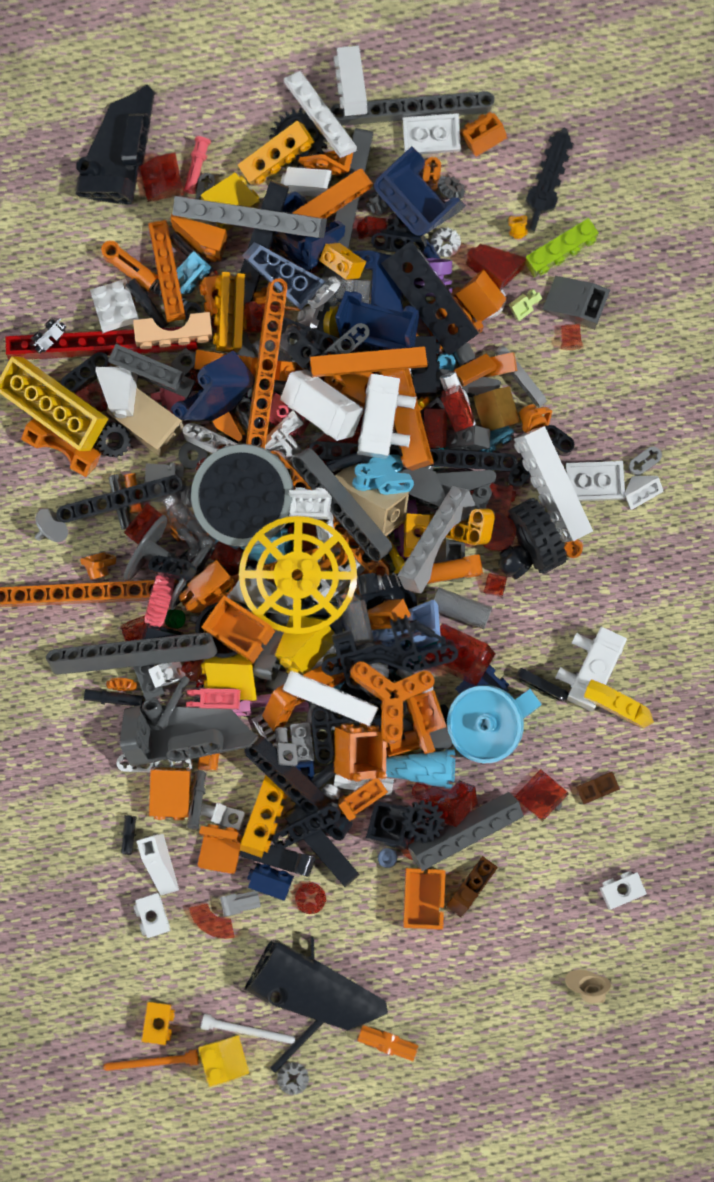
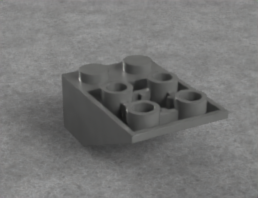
M555 276L542 310L595 330L610 289L590 282Z

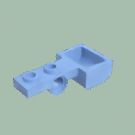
M434 599L408 609L411 614L408 618L409 621L418 620L421 624L436 631L435 634L441 636L439 607ZM392 628L376 629L367 633V643L377 640L391 643L395 639ZM418 630L412 632L417 647H423L438 641L435 637L431 638ZM405 640L401 642V646L405 645Z

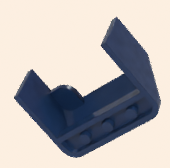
M371 250L352 251L366 261L364 269H373L371 305L403 313L404 294L381 264L392 255Z

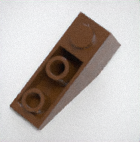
M482 856L446 907L462 918L498 867Z

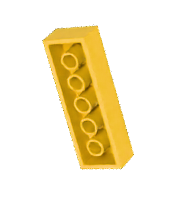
M11 356L0 377V394L77 450L91 451L109 418L24 357Z

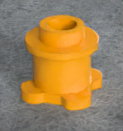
M527 216L509 217L508 225L511 227L509 235L514 239H522L527 235Z

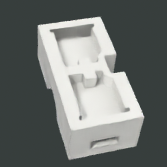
M180 662L159 664L148 669L155 688L178 683L185 676Z

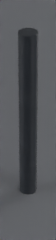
M315 1020L274 1062L270 1069L276 1073L321 1027L323 1022Z

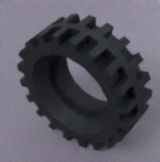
M530 498L508 511V517L511 520L510 525L514 529L513 533L516 535L519 545L529 553V560L533 563L534 568L538 569L539 573L545 574L566 563L567 552L564 549L563 541H561V535L557 532L556 525L551 521L549 513L545 512L543 505H540L538 500Z

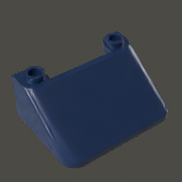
M411 146L376 179L374 188L411 232L417 236H422L458 214L466 205L461 199L456 197L449 199L445 204L418 174L425 166V159Z
M345 291L335 317L340 338L353 326L362 323L368 326L370 334L357 348L368 351H381L415 347L419 319L418 310L412 306H406L403 313L364 303L360 293ZM358 327V332L354 336L352 333L349 334L355 341V344L358 343V340H356L358 336H365V328L361 329Z

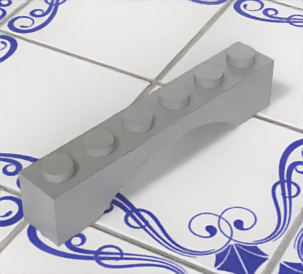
M455 486L451 487L398 574L404 589L420 594L430 580L434 560L444 538L457 523L467 519L475 505L469 490Z

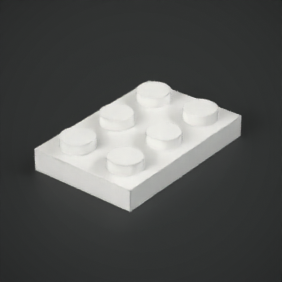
M459 114L403 117L405 152L411 146L420 154L461 152Z
M126 279L90 290L103 333L134 324L133 320H139L130 290L125 286L127 284Z
M623 461L565 464L567 476L579 501L625 499Z

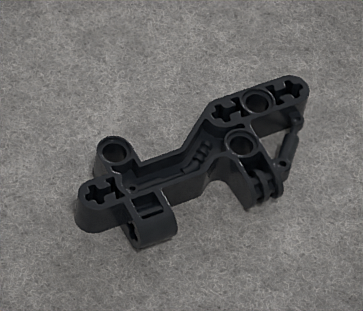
M406 614L403 619H400V617L396 621L390 619L395 638L391 643L377 640L356 646L351 630L332 635L336 652L325 655L322 660V670L326 675H335L343 672L347 685L351 688H359L361 685L349 678L351 676V668L358 662H365L368 665L382 662L413 673L454 661L458 656V650L453 641H446L444 636L435 634L436 631L421 624L418 620L409 621ZM418 630L431 638L435 637L440 643L418 648L412 632ZM403 640H409L411 642V645L409 647H403L401 646V642ZM450 648L452 654L448 655L446 649ZM428 653H433L435 655V658L433 660H427L425 658V655ZM338 658H341L342 666H339ZM408 659H412L414 661V665H410ZM329 661L334 664L333 668L327 665Z

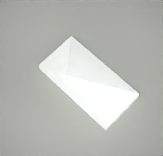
M633 476L624 495L629 508L632 510L664 491L658 476Z

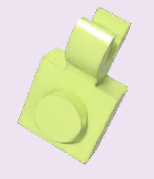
M531 289L527 296L524 294L520 295L509 304V307L514 317L520 321L534 310L532 305L539 302L542 297L539 292L536 293L534 289Z

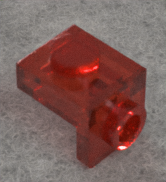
M366 216L357 223V232L360 240L372 237L378 229H387L386 218ZM381 235L376 236V238L384 239Z

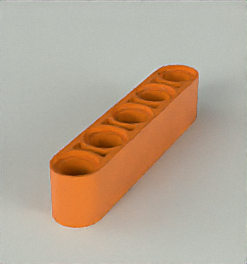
M358 169L293 213L327 218L367 192L373 186V183L363 169Z

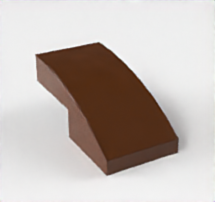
M612 771L581 784L576 789L583 805L620 790V786Z

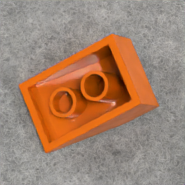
M171 214L170 218L174 231L178 232L206 260L221 262L227 244L226 229Z

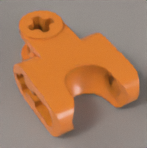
M373 373L324 376V381L364 409L365 391L368 386L369 377Z

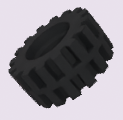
M107 422L97 438L95 446H97L98 451L102 454L117 458L124 455L123 452L128 451L127 447L131 445L129 443L131 441L130 433L124 426L118 423ZM112 432H116L119 435L118 444L115 447H108L106 444L107 436Z

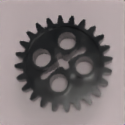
M302 108L299 109V113H296L294 109H292V114L285 111V118L279 115L280 122L274 121L276 128H270L273 133L269 135L270 140L296 121L301 122L309 134L316 133V136L312 138L314 143L311 145L313 147H310L304 153L297 154L295 160L288 163L289 167H292L294 163L296 168H299L301 164L298 162L300 157L325 155L322 149H328L326 144L328 141L306 112L303 113ZM294 139L289 142V148L295 145ZM279 150L274 153L276 154V159L280 156Z

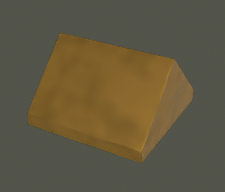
M510 386L473 396L482 428L492 431L520 423Z

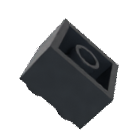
M375 801L366 839L375 844L409 851L407 845L411 843L412 837H407L409 831L403 832L406 825L401 824L402 821L406 820L402 816L403 813H408L406 807Z

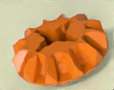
M111 678L109 681H106L108 689L117 691L137 689V683L132 679Z

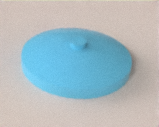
M479 685L465 690L453 701L447 716V729L454 747L463 756L478 763H494L506 758L517 748L523 735L524 722L519 705L510 694L495 686Z

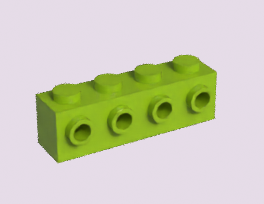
M587 218L527 255L524 264L534 278L538 275L542 276L550 270L549 268L562 264L567 257L577 255L585 246L590 247L597 241L599 232L591 220Z

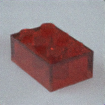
M442 623L440 635L444 636L446 641H453L456 644L458 656L452 662L435 667L477 686L496 653L489 644ZM447 648L446 652L448 655L452 654L450 648ZM428 653L425 658L427 660H433L435 658V655L433 653Z

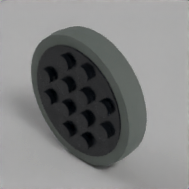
M234 444L217 450L201 464L193 480L191 501L198 522L209 535L230 546L247 547L249 541L263 527L275 520L290 517L293 497L289 495V490H294L288 470L273 453L256 445ZM285 524L272 528L264 535L270 540L281 531ZM258 540L254 546L261 544Z

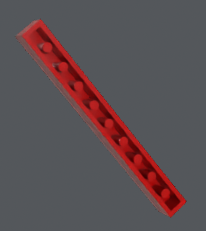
M182 327L161 328V329H164V330H167V331H175V330H178V329H180V328H182ZM116 330L104 333L103 331L63 333L56 341L50 336L49 339L53 344L45 353L39 354L35 350L36 345H29L33 335L5 336L8 360H10L11 356L24 357L26 360L89 357L97 352H103L109 356L115 344L139 354L182 352L185 348L189 351L198 350L197 341L190 342L187 345L174 343L168 347L155 345L150 349H141L136 346L134 330Z

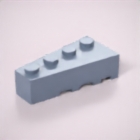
M256 242L242 255L267 281L283 279L287 284L286 299L300 310L326 282ZM275 282L273 286L281 292L282 285L279 282Z

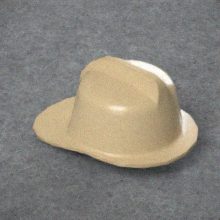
M573 970L565 978L568 988L579 993L585 1002L591 1004L604 1003L606 993L611 988V982L608 978L586 970Z

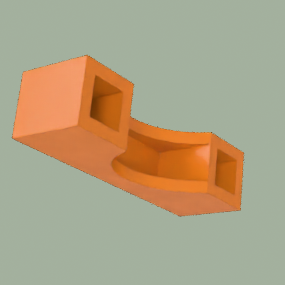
M35 418L25 426L21 440L36 449L50 447L61 451L69 459L70 468L84 477H87L94 470L101 456V452L93 447L91 451L77 450Z

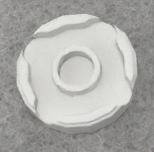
M336 277L328 278L329 282L324 283L311 300H308L313 309L327 302L338 290L340 282Z

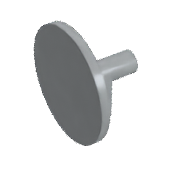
M41 509L37 512L35 519L40 531L35 535V538L38 541L47 537L51 541L62 542L67 538V526L58 520L54 511Z

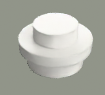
M326 784L322 788V792L330 800L339 799L340 790L337 787Z

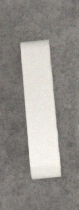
M290 671L283 690L369 726H371L378 707L293 671Z

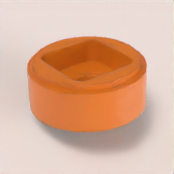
M578 539L566 542L564 546L567 552L566 556L570 558L579 557L583 551L582 542Z

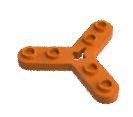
M365 662L356 663L350 671L354 681L382 700V738L387 743H395L400 740L403 733V701L433 687V675L428 671H420L393 683ZM392 691L395 693V694H394V697H395V698H393V699L390 698V695H391L390 693H391Z

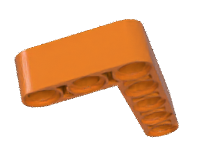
M338 658L339 666H342L341 658ZM331 661L328 662L327 665H329L330 668H333L334 664H332ZM322 666L303 674V676L332 688L346 681L343 672L335 675H326L322 670ZM285 684L273 691L262 714V718L273 732H275L276 728L286 725L295 706L307 701L284 691L283 687Z

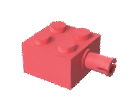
M277 393L272 398L269 422L275 426L293 411L280 400L281 396ZM296 412L304 425L289 434L293 437L296 435L302 437L310 421Z

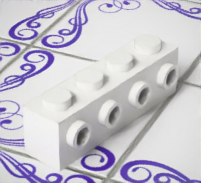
M359 46L338 47L337 55L334 56V65L338 67L336 69V80L340 81L338 83V94H342V97H339L340 109L344 108L345 116L367 114V98Z

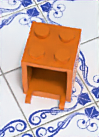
M360 722L359 725L342 723V726L334 727L335 774L356 782L363 779H386V741L382 738L381 729L378 725L369 726Z

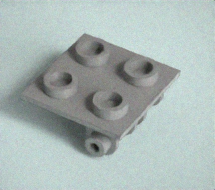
M146 463L144 483L171 475L183 477L184 466H178L177 463H170V465ZM174 479L172 487L175 490L178 489L180 482L178 479ZM156 484L154 486L155 494H159L161 492V486L159 484ZM181 492L152 500V502L181 503Z

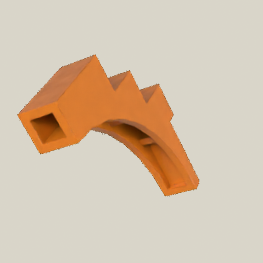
M196 350L194 369L201 370L203 366L228 353ZM238 355L255 377L258 357ZM266 359L262 362L263 369L267 371L271 368L269 360ZM277 360L275 380L287 381L291 372L305 369L297 362Z

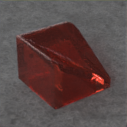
M488 573L483 593L502 598L507 577Z

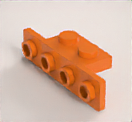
M431 690L407 700V709L412 714L414 720L413 727L419 735V745L425 754L435 752L430 733L446 727L435 691Z

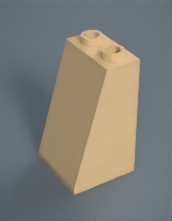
M136 388L133 416H126L123 419L117 418L112 414L108 406L106 407V414L109 418L124 426L134 438L159 458L183 431L182 420L138 388Z
M358 464L342 469L335 477L385 536L404 523L409 492L383 495L378 489L357 490L353 487L352 482L356 477L355 467Z

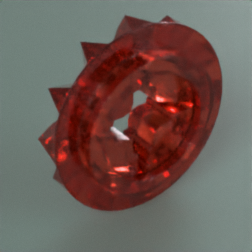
M306 883L297 890L295 902L303 913L315 914L320 912L325 906L326 894L318 884ZM305 891L310 895L317 892L314 898L317 905L312 902L304 905L307 900Z

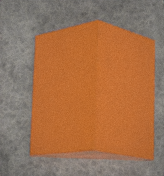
M484 270L479 272L455 294L476 321L481 320V322L499 311L507 299Z

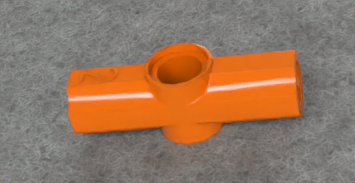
M365 1025L362 1026L357 1040L360 1043L377 1048L376 1050L392 1056L394 1054L410 1061H414L419 1047L415 1043L400 1039L397 1035L386 1031L382 1032Z

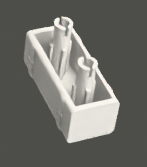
M307 369L290 373L280 398L290 409L298 412L323 430L325 434L330 435L337 441L354 435L364 411L358 404L348 399L319 377H312V373Z
M377 374L370 375L365 393L366 399L361 432L358 439V455L386 459L389 455L391 444L409 447L410 435L393 433L392 431L397 406L414 409L416 397L399 395L400 378Z
M600 627L596 638L593 640L576 633L572 644L587 650L588 655L579 674L571 673L560 667L556 675V679L562 680L572 687L567 701L594 712L596 704L584 698L587 686L591 679L604 685L607 684L617 660L623 652L627 638L603 627Z

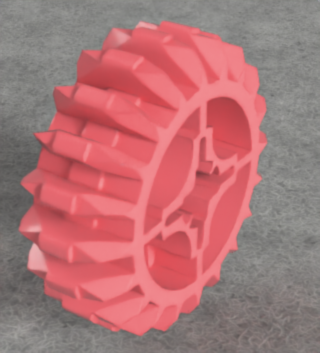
M156 576L144 618L145 623L159 627L163 625L175 584L174 578Z

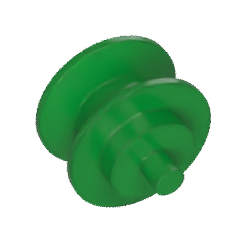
M170 609L167 611L164 621L168 627L179 629L185 624L186 617L182 610Z

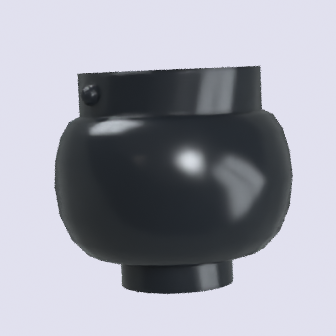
M508 545L499 553V568L504 574L511 576L514 580L524 575L533 565L529 560V553L520 545L513 547Z

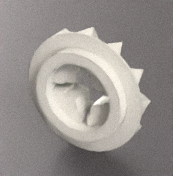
M447 227L440 228L434 232L431 244L435 247L434 250L438 255L449 257L459 250L461 240L456 230ZM450 236L449 243L451 245L445 244L442 246L443 240L441 238L447 239Z

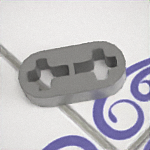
M650 447L636 456L629 464L630 473L640 476L661 460V451L657 447ZM649 452L657 454L656 460L653 458L649 461L646 460L650 455ZM642 461L644 462V464L640 468L641 471H639L638 469H633V467L635 466L634 463L639 464Z

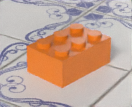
M224 595L202 625L206 633L211 634L213 638L252 663L255 662L262 652L263 648L261 645L264 644L266 646L276 632L271 625Z
M406 868L403 928L443 930L444 912H439V908H444L445 870L427 869V874H423L424 871L421 869Z

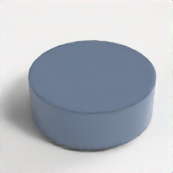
M385 848L378 854V862L384 868L393 867L397 862V854L394 850Z

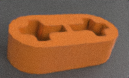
M429 157L425 161L423 180L429 183V178L433 177V184L436 185H433L431 189L436 192L438 190L437 182L440 179L441 162L436 157ZM431 162L438 166L434 168V173H430L431 167L427 166L431 165Z

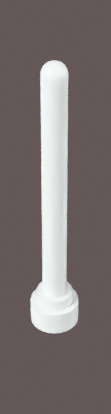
M204 1013L201 1025L203 1030L218 1028L289 1044L295 1042V1038L290 1035L215 1020L210 1014Z

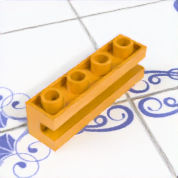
M222 272L219 278H216L215 288L218 289V296L215 297L217 314L214 316V326H217V331L213 336V344H216V351H234L238 353L242 349L245 274L237 273L236 276H232L230 272Z

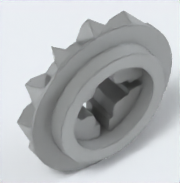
M295 1062L287 1063L279 1070L277 1082L283 1092L296 1095L303 1092L307 1087L309 1075L301 1064ZM287 1072L292 1075L300 1073L296 1079L299 1086L293 1082L286 1085L289 1080Z

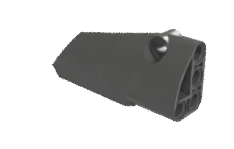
M156 698L146 700L143 705L124 709L120 747L129 764L134 767L167 759L179 762L251 747L258 739V736L244 724L232 709H201L175 706L165 727L160 729L156 725L167 706L161 705Z

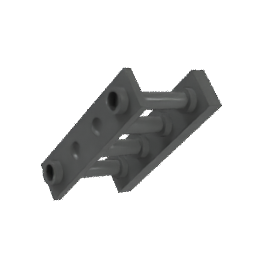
M115 344L108 362L138 374V378L187 399L196 382L185 377V373L118 344Z

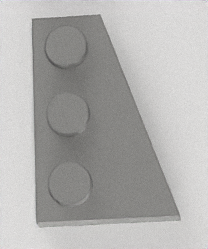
M251 566L247 568V570L256 571ZM245 578L248 595L254 606L259 608L265 600L259 591L257 579ZM262 579L264 588L270 597L278 588L269 579ZM238 581L227 598L247 605L242 595L240 581ZM283 594L275 603L291 610L293 598ZM272 607L267 610L283 617L286 616V614H282Z

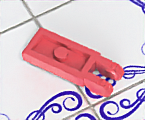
M201 688V690H187V695L200 696V702L189 701L186 703V707L237 710L240 708L239 689Z

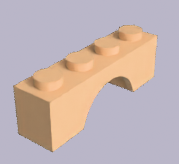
M210 312L190 314L188 322L182 328L175 331L161 329L156 325L153 318L133 320L136 346L141 349H150L155 345L168 347L174 343L187 345L193 341L206 343L213 339Z

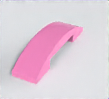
M272 694L256 696L257 700L254 701L244 700L240 702L239 710H232L237 716H251L250 708L266 707ZM305 701L295 706L292 713L308 712L309 703Z

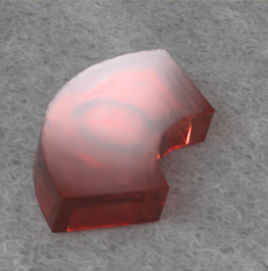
M208 904L189 908L193 921L205 933L216 938H235L231 919L217 917L210 910Z

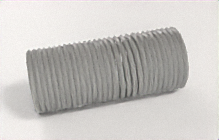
M438 587L434 597L439 607V613L483 630L485 629L492 607L465 596L463 597V595H456V593Z

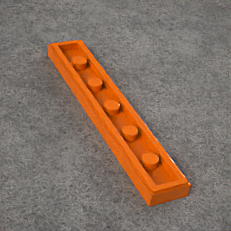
M167 220L148 223L167 322L186 319Z
M425 347L313 356L310 357L312 377L422 368L427 367Z

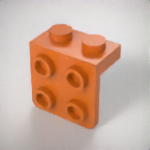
M334 150L324 152L325 155L300 157L298 161L307 169L330 170L331 175H340L341 173L349 172L353 153L340 158Z
M207 824V827L201 826L199 834L203 836L198 867L234 874L237 868L243 836L235 828L226 827V830L218 829L219 826Z

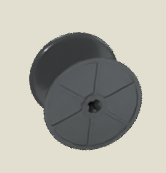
M165 515L161 516L153 524L138 545L127 565L123 580H131L144 566L146 561L150 562L156 555L180 559L175 556V552L170 553L157 545L167 525V517ZM212 544L206 545L191 562L196 567L194 576L199 575L206 565L213 549ZM175 564L170 567L169 572L174 569ZM177 579L179 583L173 592L169 604L171 610L180 604L179 596L188 588L187 584L191 579L187 581Z

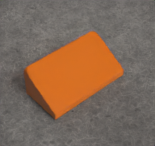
M484 354L454 371L462 387L495 371L496 364L487 354Z

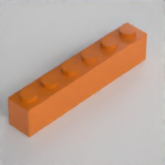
M409 369L379 371L380 375L400 378L399 395L416 397ZM416 397L414 409L397 406L393 422V428L398 434L410 435L409 447L399 445L398 447L402 450L403 456H401V461L404 467L412 471L434 464Z

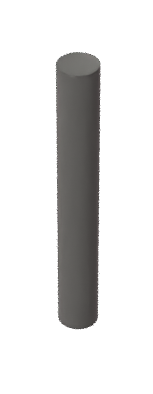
M182 677L156 725L158 728L163 729L190 681L189 678Z

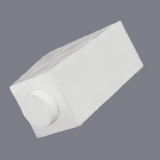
M287 167L286 173L282 174L281 184L289 186V192L296 191L301 195L315 198L330 188L331 171Z
M96 367V374L112 414L121 419L126 418V416H133L138 374L121 367Z

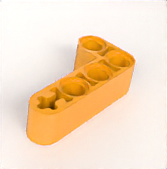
M488 508L472 510L469 521L457 523L448 532L446 538L470 545L487 544L492 535L494 524L493 511ZM424 514V515H430V522H431V520H432V518L434 517L435 514Z

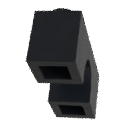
M416 336L415 347H425L427 370L421 374H413L412 382L416 396H436L437 391H440V379H436V372H440V361H436V353L439 354L440 344L436 342V336Z

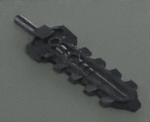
M565 127L554 136L549 137L548 142L551 143L550 149H545L546 161H541L540 167L543 168L542 173H537L535 178L539 181L538 185L530 188L525 202L534 212L528 227V231L531 233H535L540 215L554 211L558 197H556L557 193L554 190L555 187H560L561 180L558 178L559 175H564L566 168L563 167V163L568 162L570 156L567 154V151L572 150L574 145L571 142L568 129Z

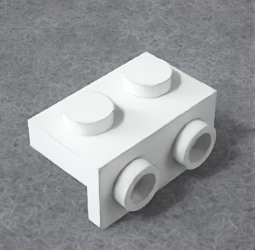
M296 488L295 490H289V495L293 497L290 517L304 516L314 519H329L332 497L325 489L315 488L314 490H307L305 488Z

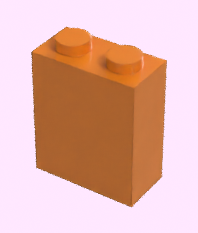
M151 768L149 816H154L156 820H164L165 817H173V820H185V817L188 818L191 768Z

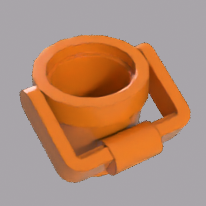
M534 404L521 409L518 415L523 424V431L527 433L533 429L548 426L552 410L548 407L537 408Z
M102 552L81 558L80 562L85 566L90 580L109 575L108 566L116 564V556Z

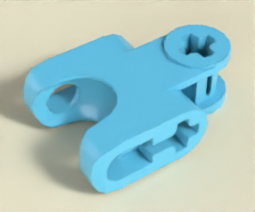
M388 455L386 459L373 457L369 460L368 464H358L355 467L356 477L353 479L352 485L360 491L378 489L381 494L388 495L409 492L414 485V481L410 474L399 473L404 466L401 456Z

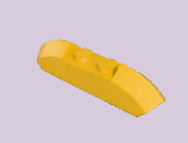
M593 679L590 680L584 695L585 699L644 729L654 723L649 708L607 685Z

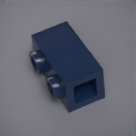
M257 863L255 869H250L247 880H250L248 888L285 901L294 876L286 871L271 868L267 864Z

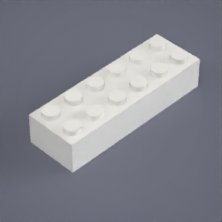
M545 426L533 429L514 438L516 442L514 443L515 449L519 454L521 453L524 459L522 461L523 466L530 472L532 477L530 478L534 488H537L540 494L538 496L543 506L545 505L551 521L555 523V528L561 535V541H575L593 532Z

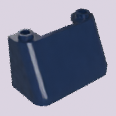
M294 191L287 195L282 212L293 213L305 205L307 200ZM338 220L332 221L329 227L326 225L324 238L275 231L271 246L303 269L310 270L320 262L319 259L326 244L338 243L344 237L345 225Z
M231 351L203 366L198 373V382L203 389L184 401L176 402L170 410L180 420L214 421L235 409L254 385V376L238 355Z

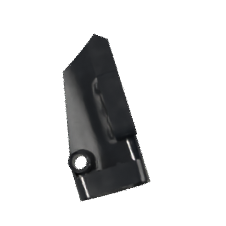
M147 84L138 91L110 103L87 156L80 158L76 163V169L80 172L75 190L77 196L100 202L123 205L133 204L139 166H142L144 163L155 91Z
M271 940L267 944L244 989L269 1006H275L346 1031L388 1014L387 1003L384 999L315 959L311 960L279 940ZM273 992H276L278 998L276 1002L273 1003L271 1000V994Z

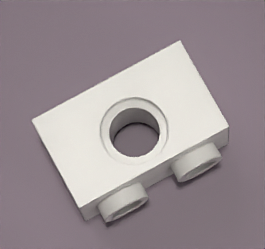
M631 871L620 875L622 879L614 881L612 878L602 882L603 887L599 889L608 910L646 895L638 873L632 874ZM619 884H624L627 887V892L624 895L619 894L617 891Z
M159 893L135 900L137 905H134L136 916L141 917L142 924L139 925L143 936L146 935L147 938H151L171 931ZM149 911H155L157 914L154 922H149L146 919Z

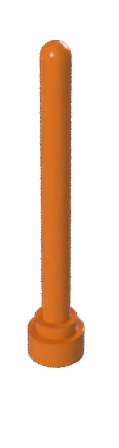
M194 1049L185 1052V1055L105 1063L103 1069L111 1071L177 1063L196 1066L199 1065L198 1051Z

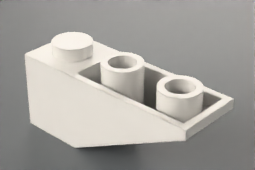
M164 834L138 840L137 844L142 861L160 895L178 891L179 887Z

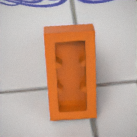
M379 778L371 779L349 795L340 797L338 805L347 819L351 821L356 818L357 813L387 794L388 791Z

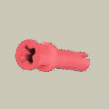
M201 136L195 137L194 151H191L192 162L183 190L189 194H195L203 161L207 159V148L211 144V140Z

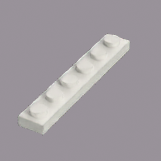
M301 71L285 77V85L337 155L342 158L355 152L357 146Z

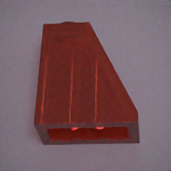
M480 243L476 248L472 247L467 253L466 265L477 274L484 270L501 291L524 269L527 259Z

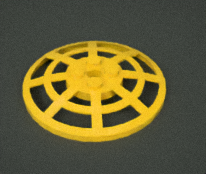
M292 516L275 520L266 525L249 541L240 562L239 581L243 598L255 616L271 625L275 630L291 634H305L327 627L347 609L356 588L357 568L351 548L342 535L332 526L311 517ZM294 522V534L282 536L272 543L264 535L267 531L278 525ZM302 522L320 526L333 536L323 543L313 536L302 534ZM259 540L266 549L259 559L257 571L245 570L248 555L254 544ZM294 540V552L283 555L276 548L283 542ZM302 540L312 542L320 548L311 556L308 553L302 552ZM338 541L348 556L351 572H339L336 558L330 550ZM269 553H271L278 560L274 571H263L264 562ZM325 553L331 562L333 571H321L317 561ZM296 569H300L303 572V578L300 581L292 578V572ZM245 578L257 579L259 591L265 600L258 609L254 606L248 595ZM262 579H274L278 589L270 597L264 588ZM321 579H333L331 588L326 597H324L317 590ZM339 579L350 580L347 596L341 607L337 610L329 601L336 592ZM284 594L287 597L293 598V610L283 608L275 602ZM312 595L319 602L312 608L301 610V598ZM272 607L282 614L293 616V628L278 625L267 619L263 614ZM323 607L332 615L317 625L301 628V616L313 614Z

